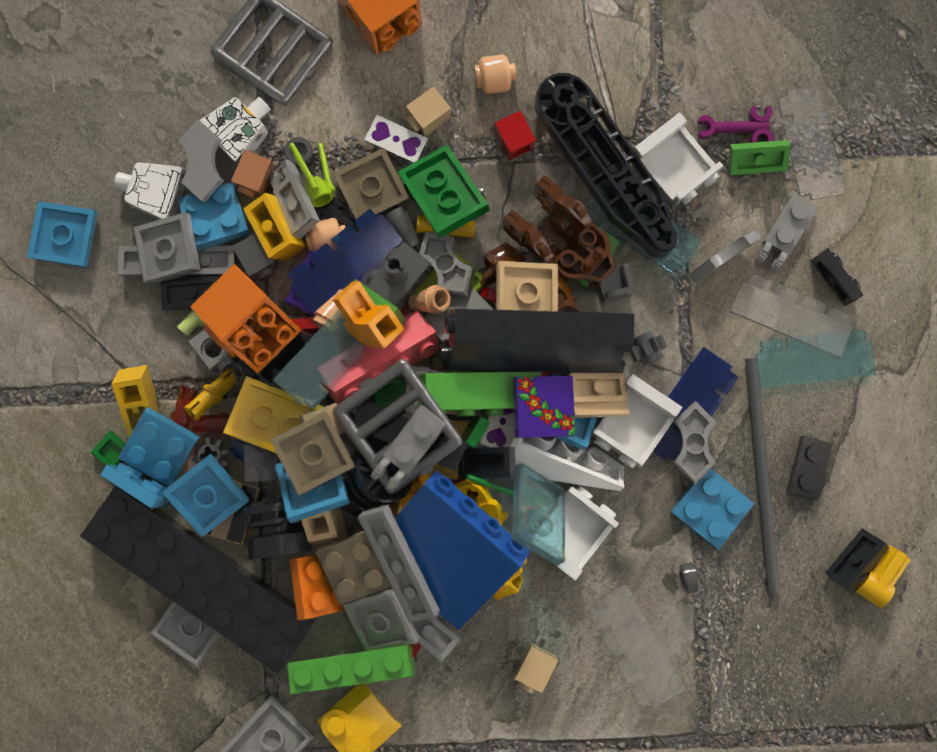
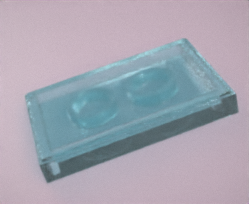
M521 462L516 466V477H514L512 540L559 566L565 562V489Z

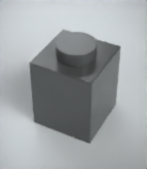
M256 233L232 246L248 276L254 282L258 279L259 281H264L275 274L274 270L279 268L275 259L268 258Z

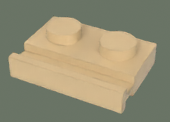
M570 373L567 375L573 376L575 418L625 417L630 414L626 405L628 397L624 373Z

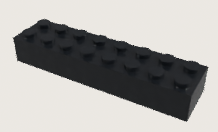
M118 486L112 489L80 535L84 540L277 674L284 668L317 619L315 617L307 620H297L295 602L198 535L187 530L186 527L160 509L150 508Z

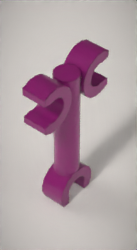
M752 106L748 113L750 121L715 122L708 115L700 116L697 124H706L709 130L700 131L698 138L705 140L710 138L713 133H753L749 143L758 142L757 137L764 138L765 142L774 141L773 135L769 131L768 121L772 116V107L766 106L764 116L761 117L756 113V106Z

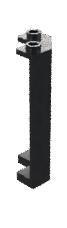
M450 309V315L445 316L444 322L445 333H449V339H444L443 345L439 346L438 359L439 363H443V369L623 373L625 368V361L622 360L625 352H631L634 344V314Z

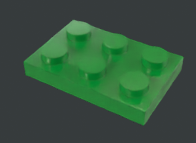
M448 145L398 171L401 181L439 239L490 211L488 203Z

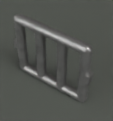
M248 0L238 14L233 12L227 20L228 27L212 46L210 53L278 103L287 105L306 79L310 81L316 74L315 67L333 45V39L279 0ZM262 2L274 12L239 58L236 59L224 50ZM283 18L295 25L296 29L261 75H258L247 66ZM307 34L319 42V44L282 92L271 84L270 81Z
M406 359L398 360L374 379L372 377L366 379L360 384L361 388L333 409L334 416L372 471L384 459L383 455L394 441L375 453L365 438L418 399L424 407L447 424L442 431L447 441L423 457L411 474L406 475L392 493L386 489L388 482L392 478L386 469L385 474L379 478V481L390 494L396 493L421 474L423 476L427 475L435 469L433 465L459 448L463 443L459 433ZM402 374L412 389L358 428L348 413Z

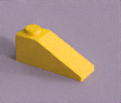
M148 365L118 370L111 383L128 438L147 407L159 413L156 392Z

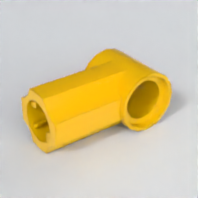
M888 545L889 550L854 590L879 609L885 607L895 593L894 585L911 561L906 554L891 545Z

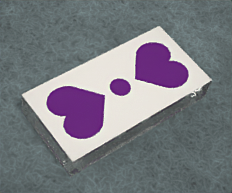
M376 115L364 139L365 143L378 149L384 148L386 153L410 164L420 160L428 143V138L379 115Z
M504 409V415L486 416V420L490 422V425L478 445L485 448L509 447L515 430L514 409Z

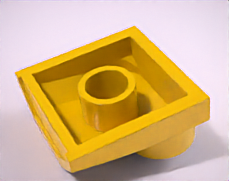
M367 684L355 686L317 720L324 735L338 752H374L402 726Z

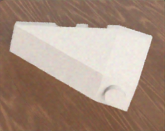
M514 430L509 447L515 446L517 473L531 478L622 491L624 488V466L598 448L591 447L581 450L555 437L515 438Z

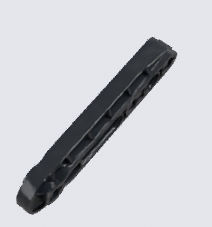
M556 73L548 76L541 82L535 96V111L539 120L610 222L644 248L650 256L654 258L667 256L676 246L677 232L673 227L661 188L592 90L580 77L570 73ZM578 97L585 98L587 105L579 102ZM597 118H601L611 132L610 135L607 134ZM564 138H567L578 153L576 156L571 152L563 140ZM614 140H616L618 144L621 146L625 154L628 156L627 158H624L622 153L619 151V149L613 142ZM583 160L585 165L588 167V169L594 176L593 179H590L588 174L585 172V170L579 163L580 161ZM630 163H633V165L640 173L644 181L641 182V180L638 178L634 170L629 165ZM599 183V185L602 187L606 195L611 200L610 202H606L602 194L595 186L596 184ZM646 186H649L654 193L657 203L646 189ZM616 207L625 222L617 217L611 208ZM639 214L647 215L650 222L643 221Z

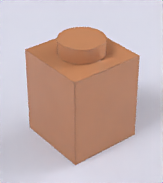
M244 149L231 182L238 189V194L249 199H253L254 196L260 197L266 193L271 181L268 176L272 171L276 170V167L270 159Z

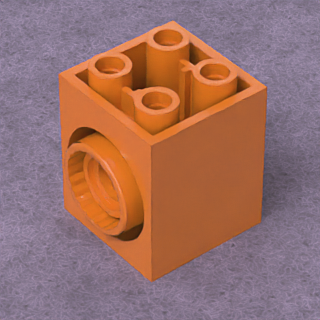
M337 0L340 7L376 55L382 51L387 52L391 50L399 39L405 35L410 36L414 34L422 24L419 0Z
M235 264L190 306L206 324L203 327L205 332L230 356L234 358L237 355L256 373H259L301 331Z

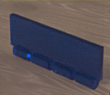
M369 208L353 221L360 230L358 233L348 225L331 239L337 247L335 251L325 243L308 257L314 265L313 269H310L303 261L287 274L294 283L290 288L312 314L332 298L339 289H345L352 281L358 279L383 259L394 247L399 246L403 242V239L382 214L377 217Z
M703 347L668 396V398L683 407L677 417L694 401L712 417L724 400L722 396L715 392L716 389L727 395L739 378L730 371L733 366ZM672 422L652 451L665 461L668 457L675 461L681 450V435L674 422Z

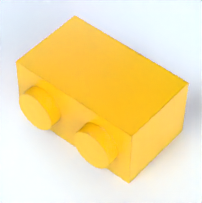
M264 193L243 208L269 259L288 261L308 247L304 237L300 239L291 234L275 195Z

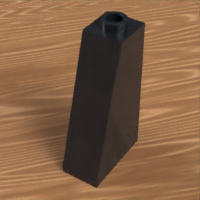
M365 400L351 410L349 416L359 428L385 408ZM398 414L370 435L391 443L397 438L410 418ZM441 432L423 457L447 441L443 432ZM463 441L459 448L437 464L456 471L467 442Z

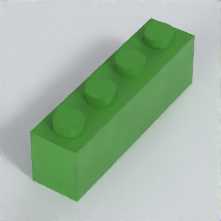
M541 372L424 373L418 375V377L445 415L446 411H457V416H475V410H486V416L504 415V409H514L513 377L541 376ZM418 399V408H419V407H420L421 405H423V404H422L421 401Z
M409 645L287 663L290 694H302L416 677L413 648Z

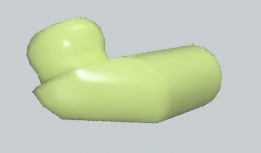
M192 310L177 327L188 336L197 326H205L206 324Z

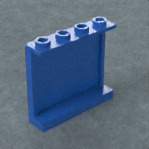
M437 470L395 517L440 610L438 613L457 630L521 568L530 553V550L519 539L513 537L496 519L490 517L477 506L473 499L463 494L447 477L441 475Z

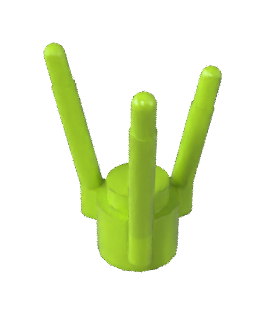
M290 143L289 148L307 179L305 189L313 207H322L332 200V193L336 189L331 181L323 143H318V150L324 180L319 176L313 177L295 144Z

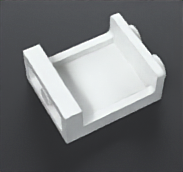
M680 112L634 148L635 153L673 207L677 206L680 202L684 205L688 204L698 195L696 190L703 184L706 188L720 178L718 172L723 167L720 161L715 164L684 127L687 120Z
M632 374L626 383L628 397L626 405L630 414L625 417H604L592 432V436L596 438L594 441L596 445L607 452L613 449L621 455L618 459L633 469L635 465L639 468L644 465L683 407Z
M580 485L577 489L569 486L555 504V508H552L527 540L531 546L575 581L583 572L581 569L611 530L619 524L614 519L617 514L604 504L600 507L590 501L593 495Z

